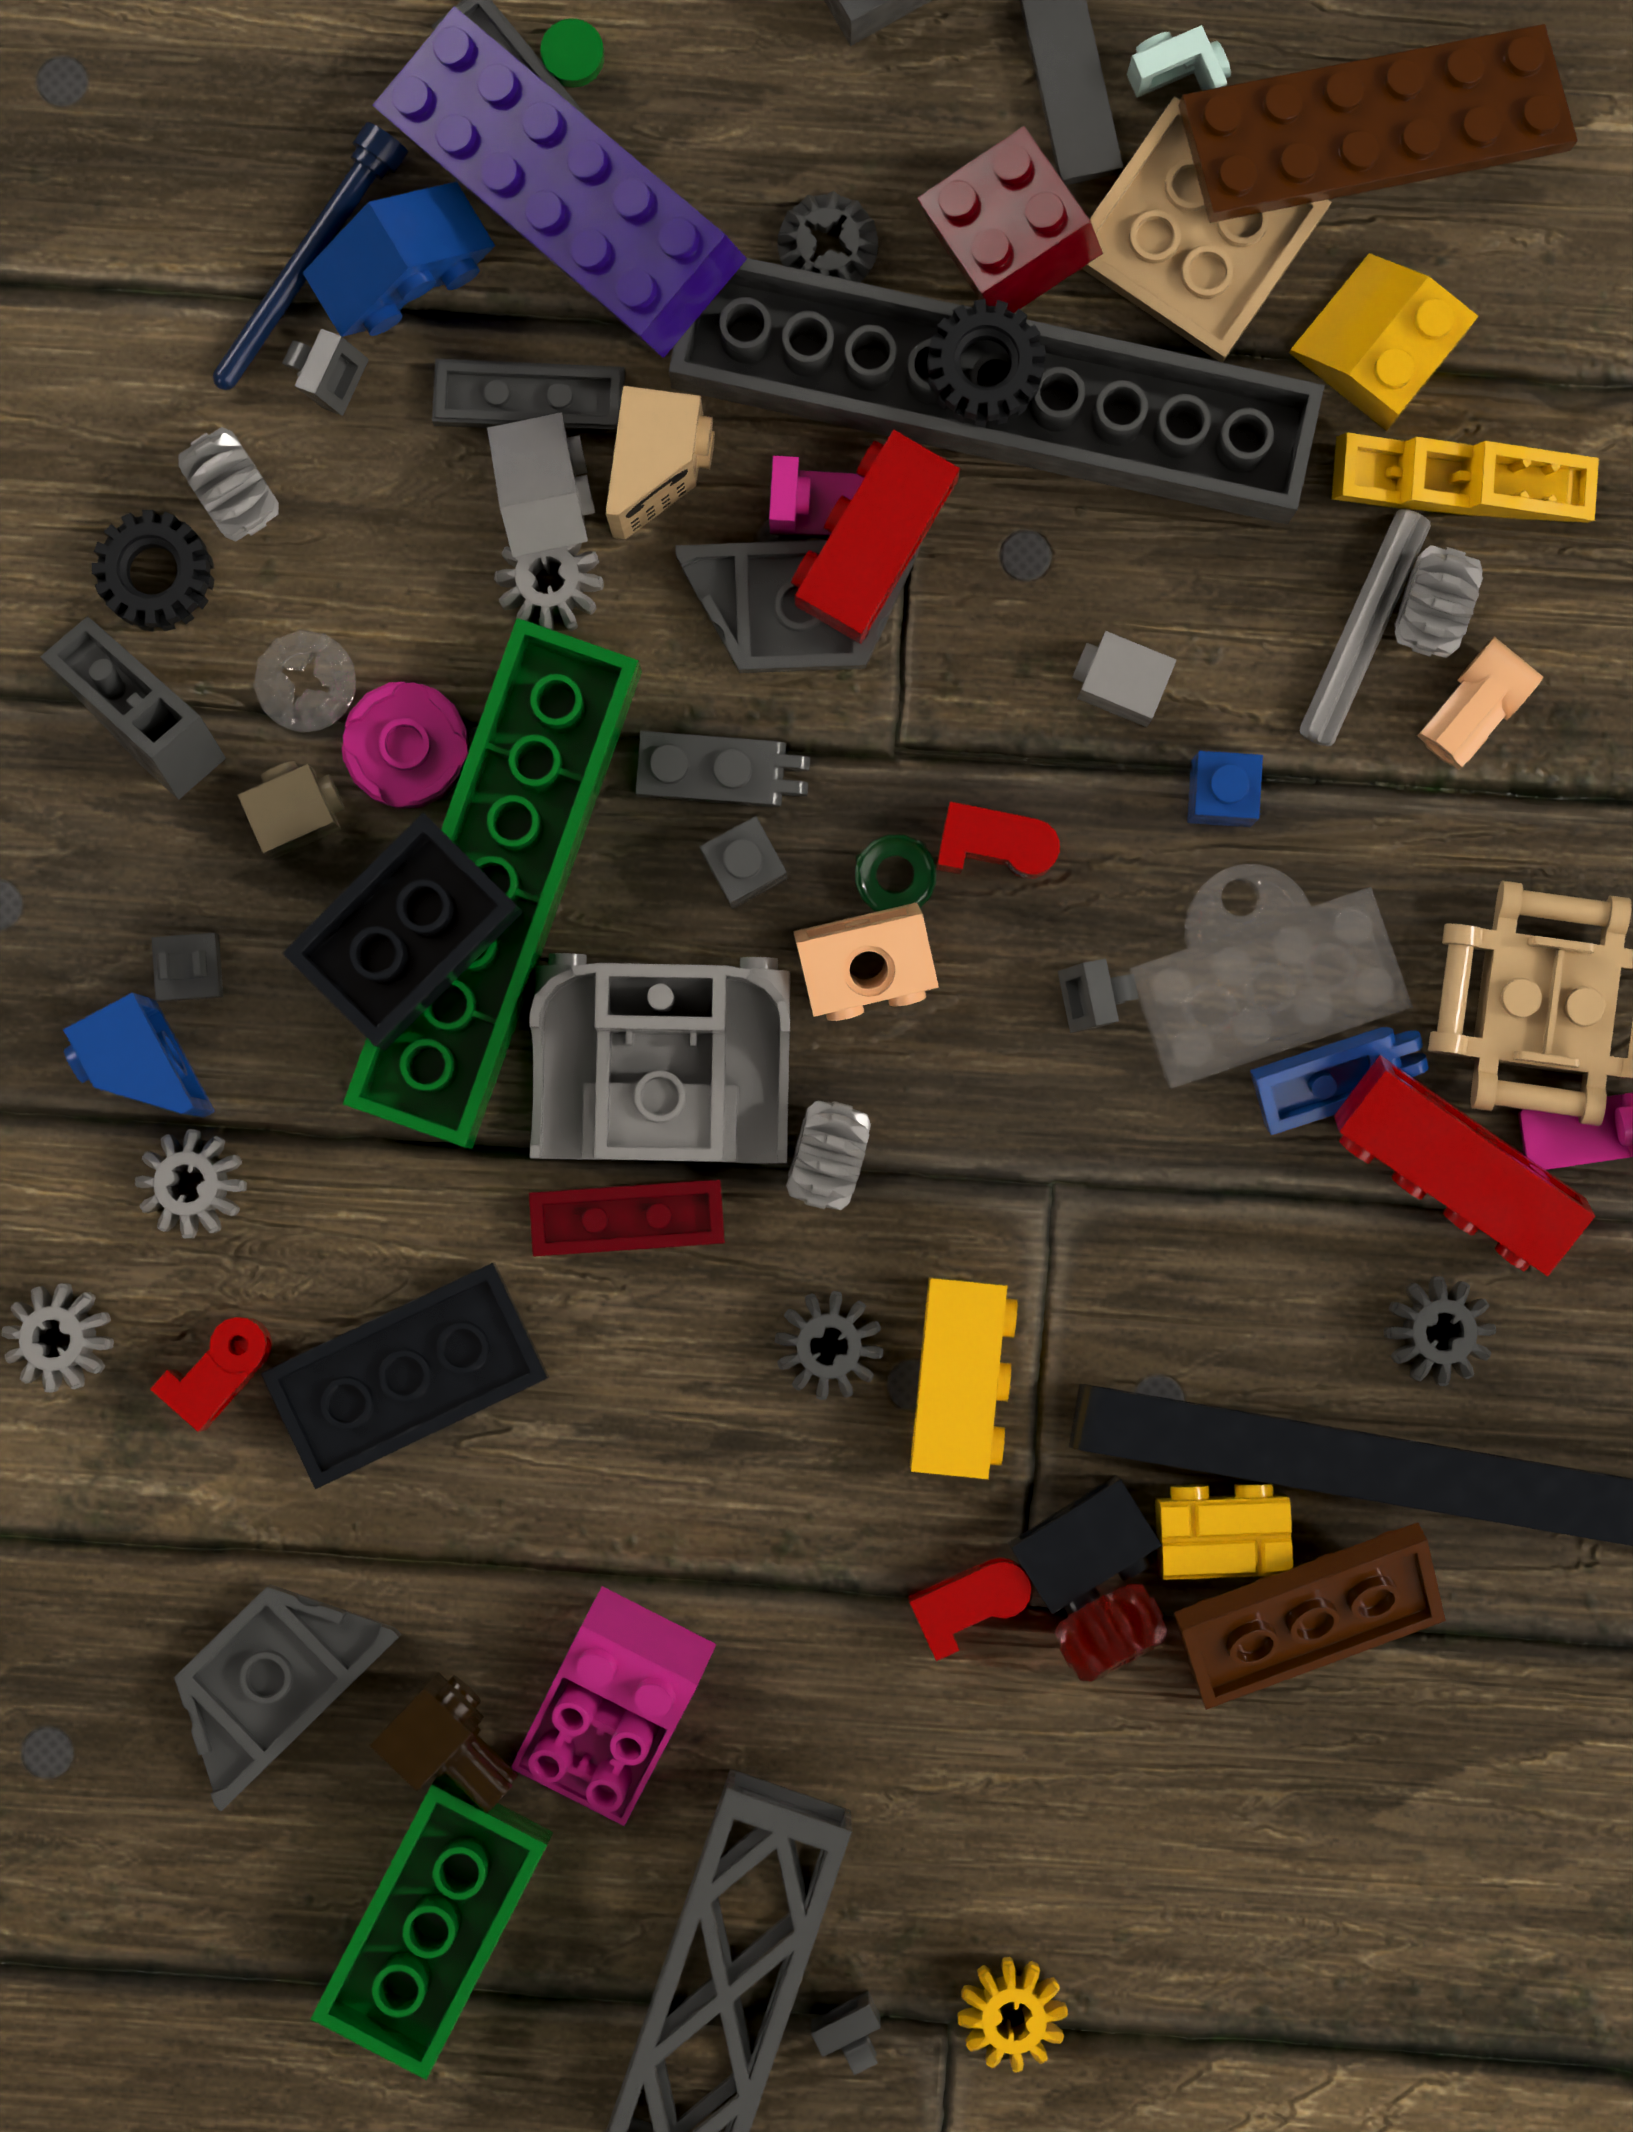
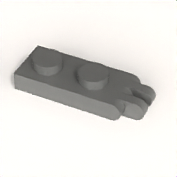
M640 731L635 794L637 797L781 807L782 795L808 796L807 782L783 780L784 770L809 771L810 757L785 755L786 743L779 741Z

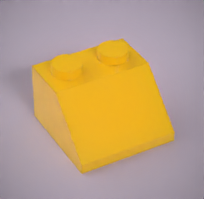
M1369 253L1290 349L1289 353L1387 431L1465 336L1478 318V315L1431 277Z

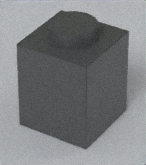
M757 816L699 846L705 861L732 909L788 880L787 871Z

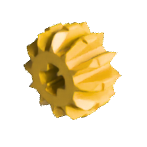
M1004 1957L1001 1963L1004 1976L995 1978L991 1969L983 1965L978 1968L977 1973L985 1989L982 1990L973 1985L963 1986L961 1991L962 1998L973 2007L959 2011L957 2018L959 2026L975 2028L965 2039L966 2046L971 2052L989 2045L985 2056L987 2066L995 2068L1000 2063L1004 2053L1009 2054L1012 2070L1014 2072H1021L1024 2066L1021 2053L1030 2051L1033 2058L1042 2064L1048 2060L1044 2045L1040 2042L1041 2039L1054 2044L1062 2043L1064 2039L1063 2031L1052 2022L1067 2017L1068 2009L1066 2003L1051 2000L1060 1990L1059 1984L1054 1977L1036 1984L1040 1972L1038 1963L1030 1961L1024 1967L1021 1976H1016L1013 1959L1011 1957ZM1009 2002H1013L1016 2010H1018L1020 2003L1025 2005L1022 2009L1024 2022L1017 2026H1012L1010 2019H1007L1005 2025L1000 2024L1003 2020L1000 2008Z

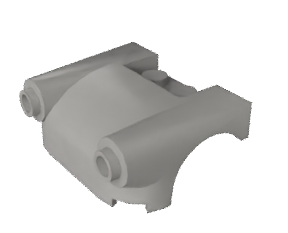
M549 954L548 965L536 966L534 999L529 1020L533 1042V1111L530 1158L787 1164L791 972L778 970V958L742 957L740 958V968L726 965L587 964V955Z

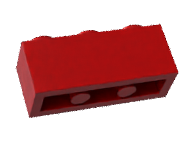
M894 429L884 445L874 440L856 471V474L864 478L852 500L844 495L838 499L824 524L823 529L830 532L831 535L820 554L818 555L809 550L793 575L791 584L799 588L795 594V606L862 644L956 486L960 468Z

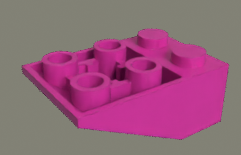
M602 1586L511 1768L625 1826L693 1696L716 1644Z

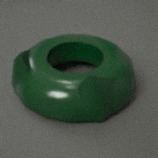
M904 834L885 835L873 840L856 856L855 885L861 899L874 911L878 912L912 903H918L919 908H921L930 899L935 888L936 865L923 841ZM891 856L903 857L913 867V879L910 885L899 892H891L884 889L877 880L878 866L884 859Z

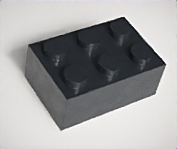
M422 813L282 954L375 1047L386 1050L523 911Z

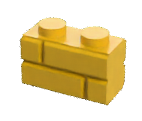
M1265 1482L1234 1484L1235 1495L1209 1496V1485L1189 1484L1170 1486L1171 1497L1156 1498L1155 1501L1157 1538L1162 1545L1157 1548L1159 1576L1163 1580L1257 1577L1276 1575L1292 1569L1293 1550L1290 1498L1283 1493L1273 1494V1484Z

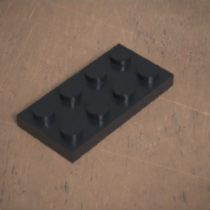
M495 1262L261 1373L315 1489L549 1378Z

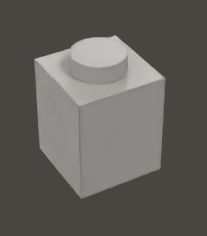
M1105 631L1099 646L1086 643L1072 677L1083 682L1077 699L1148 727L1154 717L1177 660Z

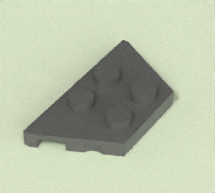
M827 540L675 545L678 563L738 672L765 673L866 669L917 558L920 546L862 644L795 606V594L799 588L791 584L793 575L806 553L811 550L819 555Z
M272 1584L268 1585L174 1677L183 1707L189 1712L192 1722L191 1733L198 1755H202L213 1789V1792L210 1794L214 1806L221 1812L402 1634L393 1626Z

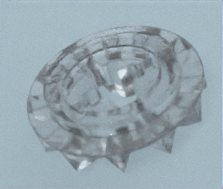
M298 629L296 632L284 637L274 638L271 646L257 659V670L253 686L262 709L273 721L293 731L312 732L334 724L348 710L356 690V673L351 658L338 642L325 633ZM316 656L313 662L315 664L313 675L329 690L326 693L319 689L317 691L306 689L302 696L297 697L295 704L292 705L295 699L293 695L295 685L281 671L283 668L289 671L292 669L303 671L307 663L311 664L313 657Z

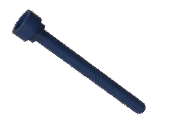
M366 122L352 144L356 147V150L352 154L351 159L355 163L213 373V382L219 389L230 390L236 386L306 282L302 272L337 236L375 178L382 180L388 171L395 173L409 151L406 147L380 127Z

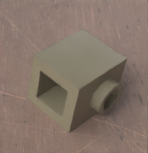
M290 761L273 767L261 774L260 777L263 784L237 795L262 853L272 860L342 829L335 813L345 808L331 776L328 774L319 778L317 772L309 764L298 768L296 761Z

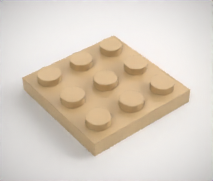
M1174 96L1091 216L1090 221L1103 254L1082 269L1223 363L1323 218L1332 202L1323 200L1209 223L1178 106L1180 100Z

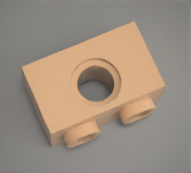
M918 903L793 931L814 1017L826 1014L828 1021L850 1019L864 1013L863 1005L888 1000L889 1006L893 1007L910 1005L926 998L925 991L939 988L924 918ZM867 951L880 954L884 958V965L880 973L875 977L860 979L850 973L851 962L858 954Z

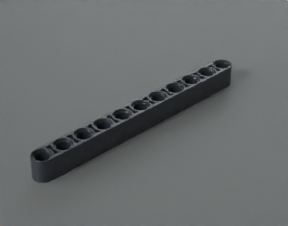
M1079 1384L1069 1447L1073 1449L1633 1546V1478L1124 1390Z

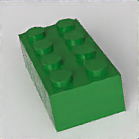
M443 1774L440 1777L437 1776L431 1784L310 2020L427 2080L538 1865L553 1832L499 1803L486 1814L449 1777Z

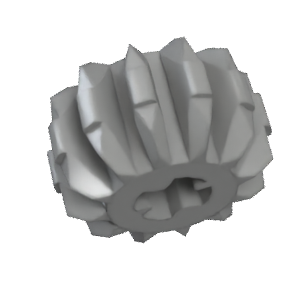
M221 427L210 435L205 433L192 441L191 447L179 454L181 472L211 519L226 538L236 542L247 534L252 536L266 527V522L279 515V502L232 431Z
M582 543L512 557L510 547L506 546L502 551V556L508 564L516 569H502L495 572L494 579L498 585L512 588L499 598L502 608L504 610H511L521 606L516 618L532 623L536 616L540 615L539 625L554 630V617L561 616L565 627L569 631L577 629L578 624L571 610L577 607L584 613L592 615L597 609L595 602L582 592H597L604 588V581L601 576L587 573L599 564L596 552L588 551L577 555ZM551 568L559 569L558 574L563 586L554 593L551 586L548 587V594L540 593L541 588L536 575L544 569L547 575L551 574Z
M1430 545L1422 551L1417 558L1414 569L1411 571L1410 579L1399 607V614L1395 623L1397 643L1411 647V651L1429 657L1433 654L1447 658L1460 647L1463 635L1466 634L1479 596V588L1483 580L1480 560L1465 556L1466 552L1450 547L1443 549Z
M815 1101L807 1108L788 1174L789 1178L786 1186L790 1197L804 1201L806 1205L824 1210L825 1208L842 1210L850 1203L858 1176L860 1175L870 1136L871 1123L868 1114L853 1109V1106L836 1101L832 1103Z
M188 1129L184 1136L183 1149L173 1135L167 1134L161 1137V1146L167 1156L166 1159L153 1152L144 1153L142 1160L146 1165L155 1169L156 1172L154 1177H136L135 1186L143 1189L154 1188L155 1195L145 1199L140 1204L143 1213H151L162 1207L165 1208L158 1219L157 1228L163 1232L170 1231L180 1219L182 1237L195 1238L199 1219L209 1233H217L221 1230V1222L215 1209L229 1216H236L239 1213L240 1207L225 1197L227 1191H246L247 1182L240 1179L228 1180L226 1174L237 1169L242 1164L239 1155H230L220 1161L217 1160L224 1149V1139L219 1136H213L202 1149L200 1131ZM186 1168H188L189 1173H202L204 1181L196 1187L199 1197L195 1201L194 1195H181L179 1193L178 1187L186 1181L183 1173Z
M60 1283L54 1291L53 1299L44 1286L33 1288L31 1290V1300L34 1308L23 1302H15L12 1305L11 1311L13 1315L23 1324L22 1326H4L1 1335L7 1339H19L20 1348L9 1350L4 1357L7 1363L20 1362L24 1359L28 1361L21 1371L20 1380L25 1384L32 1383L43 1372L42 1384L44 1391L52 1393L58 1391L62 1378H64L71 1389L83 1387L85 1385V1377L82 1368L94 1374L103 1371L105 1368L104 1363L92 1351L93 1349H112L114 1340L108 1336H96L95 1328L108 1324L111 1321V1317L108 1312L94 1314L90 1317L87 1315L94 1305L96 1299L94 1294L84 1292L73 1303L71 1284ZM55 1320L60 1321V1332L70 1334L69 1346L57 1349L55 1343L46 1341L47 1329L58 1328Z

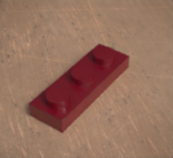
M721 1180L529 1193L533 1257L725 1244Z

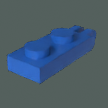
M1381 1027L1250 1070L1263 1121L1270 1135L1335 1115L1380 1055L1411 1077L1425 1073L1429 1069L1426 1055L1423 1053H1413L1423 1047L1420 1032L1410 1030L1394 1035L1392 1028Z

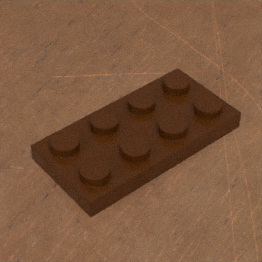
M1419 1522L1397 1530L1384 1532L1376 1538L1341 1551L1324 1554L1311 1562L1276 1575L1262 1577L1249 1585L1213 1598L1200 1600L1192 1606L1174 1612L1194 1681L1206 1710L1446 1621L1428 1540Z

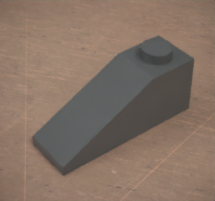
M87 616L40 656L44 664L132 757L178 800L226 759L200 715L90 617Z

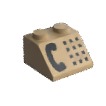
M623 386L606 507V517L613 538L626 540L696 487L699 468L710 469L715 431H712L713 417L703 416L701 396Z

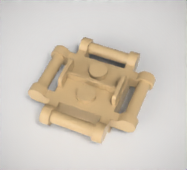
M1501 881L1497 893L1492 930L1462 924L1444 925L1442 944L1448 945L1437 1032H1430L1428 1051L1468 1057L1471 1060H1475L1470 1097L1472 1109L1492 1111L1494 1105L1576 1116L1580 1124L1595 1126L1602 1124L1607 1100V1077L1633 1080V1020L1628 1058L1610 1056L1621 970L1633 971V949L1624 948L1625 936L1631 917L1630 898L1610 895L1607 901L1523 890L1522 883ZM1519 915L1602 926L1600 945L1516 933L1517 920ZM1476 949L1485 951L1475 1032L1474 1037H1469L1462 1034L1473 951ZM1498 1064L1583 1075L1581 1091L1498 1080Z

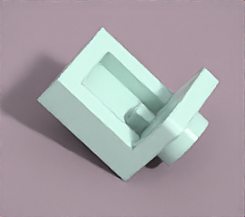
M1202 25L1173 38L1170 32H1162L1146 39L1137 46V53L1132 55L1127 72V77L1137 98L1193 73L1202 91L1227 86L1226 78L1231 76L1230 65L1224 49L1218 41L1209 42Z

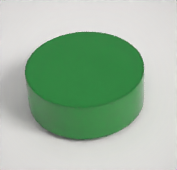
M564 19L553 24L542 38L540 47L542 62L548 72L562 86L581 87L587 85L601 72L605 59L603 42L598 31L591 24L580 19Z

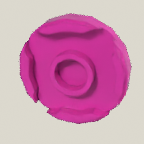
M391 682L366 693L349 712L344 726L342 755L353 782L374 801L397 809L420 808L445 797L458 782L469 752L468 730L456 706L437 689L423 684Z

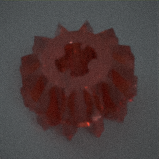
M1129 1584L1126 1587H1120L1107 1595H1103L1080 1610L1068 1615V1618L1061 1621L1057 1626L1055 1635L1061 1646L1059 1650L1068 1667H1072L1080 1681L1092 1682L1099 1677L1102 1678L1115 1670H1119L1154 1650L1155 1647L1164 1642L1168 1630L1162 1619L1163 1613L1154 1597H1150L1142 1584Z

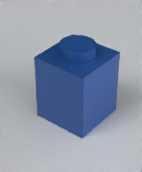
M1198 751L1191 760L1187 823L1251 827L1258 821L1260 816L1263 755Z

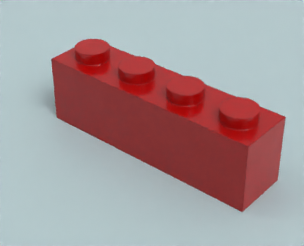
M1381 1055L1334 1115L1338 1131L1343 1135L1339 1142L1344 1148L1368 1164L1376 1157L1395 1171L1391 1176L1394 1182L1417 1199L1422 1200L1428 1193L1446 1206V1209L1443 1211L1445 1217L1467 1234L1474 1236L1480 1229L1498 1242L1495 1246L1496 1252L1521 1271L1525 1272L1531 1265L1548 1277L1596 1217L1584 1196Z

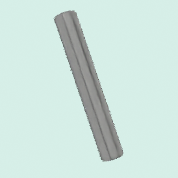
M1400 509L1393 518L1300 726V734L1315 744L1331 746L1338 736L1430 530L1431 523L1429 519L1420 515V513Z

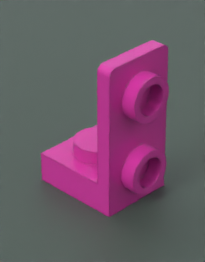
M773 456L769 514L770 534L830 537L831 533L823 529L830 512L842 495L852 500L864 478L851 473L799 470V457Z
M1633 1092L1607 1096L1605 1115L1600 1126L1580 1124L1576 1116L1521 1109L1518 1113L1524 1155L1545 1170L1633 1157Z

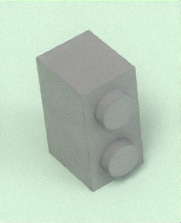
M562 412L488 427L487 431L499 506L512 557L588 542L583 516L595 513L588 476L576 477V475L585 474L588 471L580 435L567 436Z

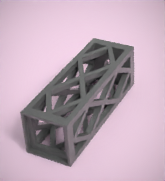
M730 1769L606 2132H688L736 2091L737 2094L692 2132H719L725 2126L724 2132H750L852 1833L851 1810ZM734 1819L756 1826L722 1855ZM795 1840L821 1849L807 1891ZM777 1849L790 1912L732 1960L719 1896L772 1851ZM700 1919L712 1977L668 2013ZM782 1961L752 2049L740 1995ZM720 2013L733 2073L678 2118L665 2058ZM643 2083L652 2124L632 2117Z

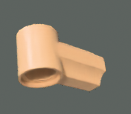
M1494 636L1460 675L1458 681L1461 684L1417 736L1433 754L1443 762L1449 763L1459 770L1466 762H1469L1489 738L1488 736L1504 718L1507 721L1519 709L1544 677Z

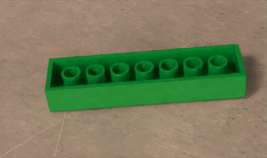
M516 618L441 831L523 913L386 1050L375 1047L366 1038L343 1105L465 1148H473L531 986L535 968L538 966L640 680L642 670L639 660Z

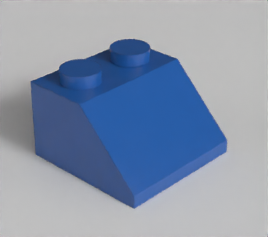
M132 992L63 1029L71 1044L63 1049L64 1055L81 1083L90 1080L94 1088L181 1114L205 1118L215 1112L156 1000Z

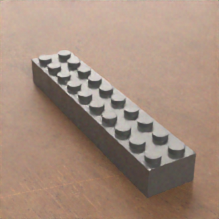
M747 258L673 348L668 370L672 389L888 437L894 429L920 444L1287 525L1298 510L1325 386L1026 320L1030 327L1034 324L1036 325L1041 334L1039 339L1040 345L1045 347L1044 372L1039 390L1034 400L1031 399L1029 401L1027 409L1019 416L1015 413L1009 416L1007 423L997 425L996 420L987 421L986 427L974 426L975 420L965 418L963 423L953 418L954 412L950 408L944 411L937 403L938 396L936 392H931L928 384L927 359L931 338L935 336L937 326L945 317L948 320L952 317L953 309L959 307V304ZM990 340L972 343L964 350L960 358L961 369L965 377L973 384L982 387H990L1001 383L1011 370V360L1007 351L1000 344Z

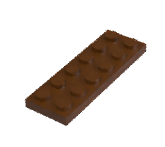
M1545 24L1183 94L1178 105L1209 223L1568 152L1572 150L1578 141Z

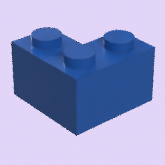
M456 181L368 202L302 273L340 336L344 337L366 330L370 336H376L391 329L402 319L403 315L400 310L409 301L421 297L434 287L445 285L447 290H454L474 279L480 272L477 264L495 247V244Z

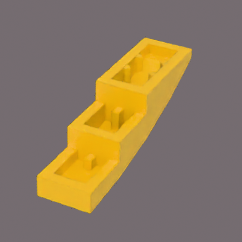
M1347 432L1336 437L1332 500L1461 515L1589 523L1595 521L1599 458L1491 441L1469 445L1417 436L1401 441Z

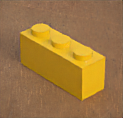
M928 1278L910 1458L911 1472L989 1479L990 1465H1002L1005 1427L994 1426L996 1401L1008 1402L1011 1381V1363L1000 1362L1002 1338H1014L1018 1299L1006 1298L1008 1286Z

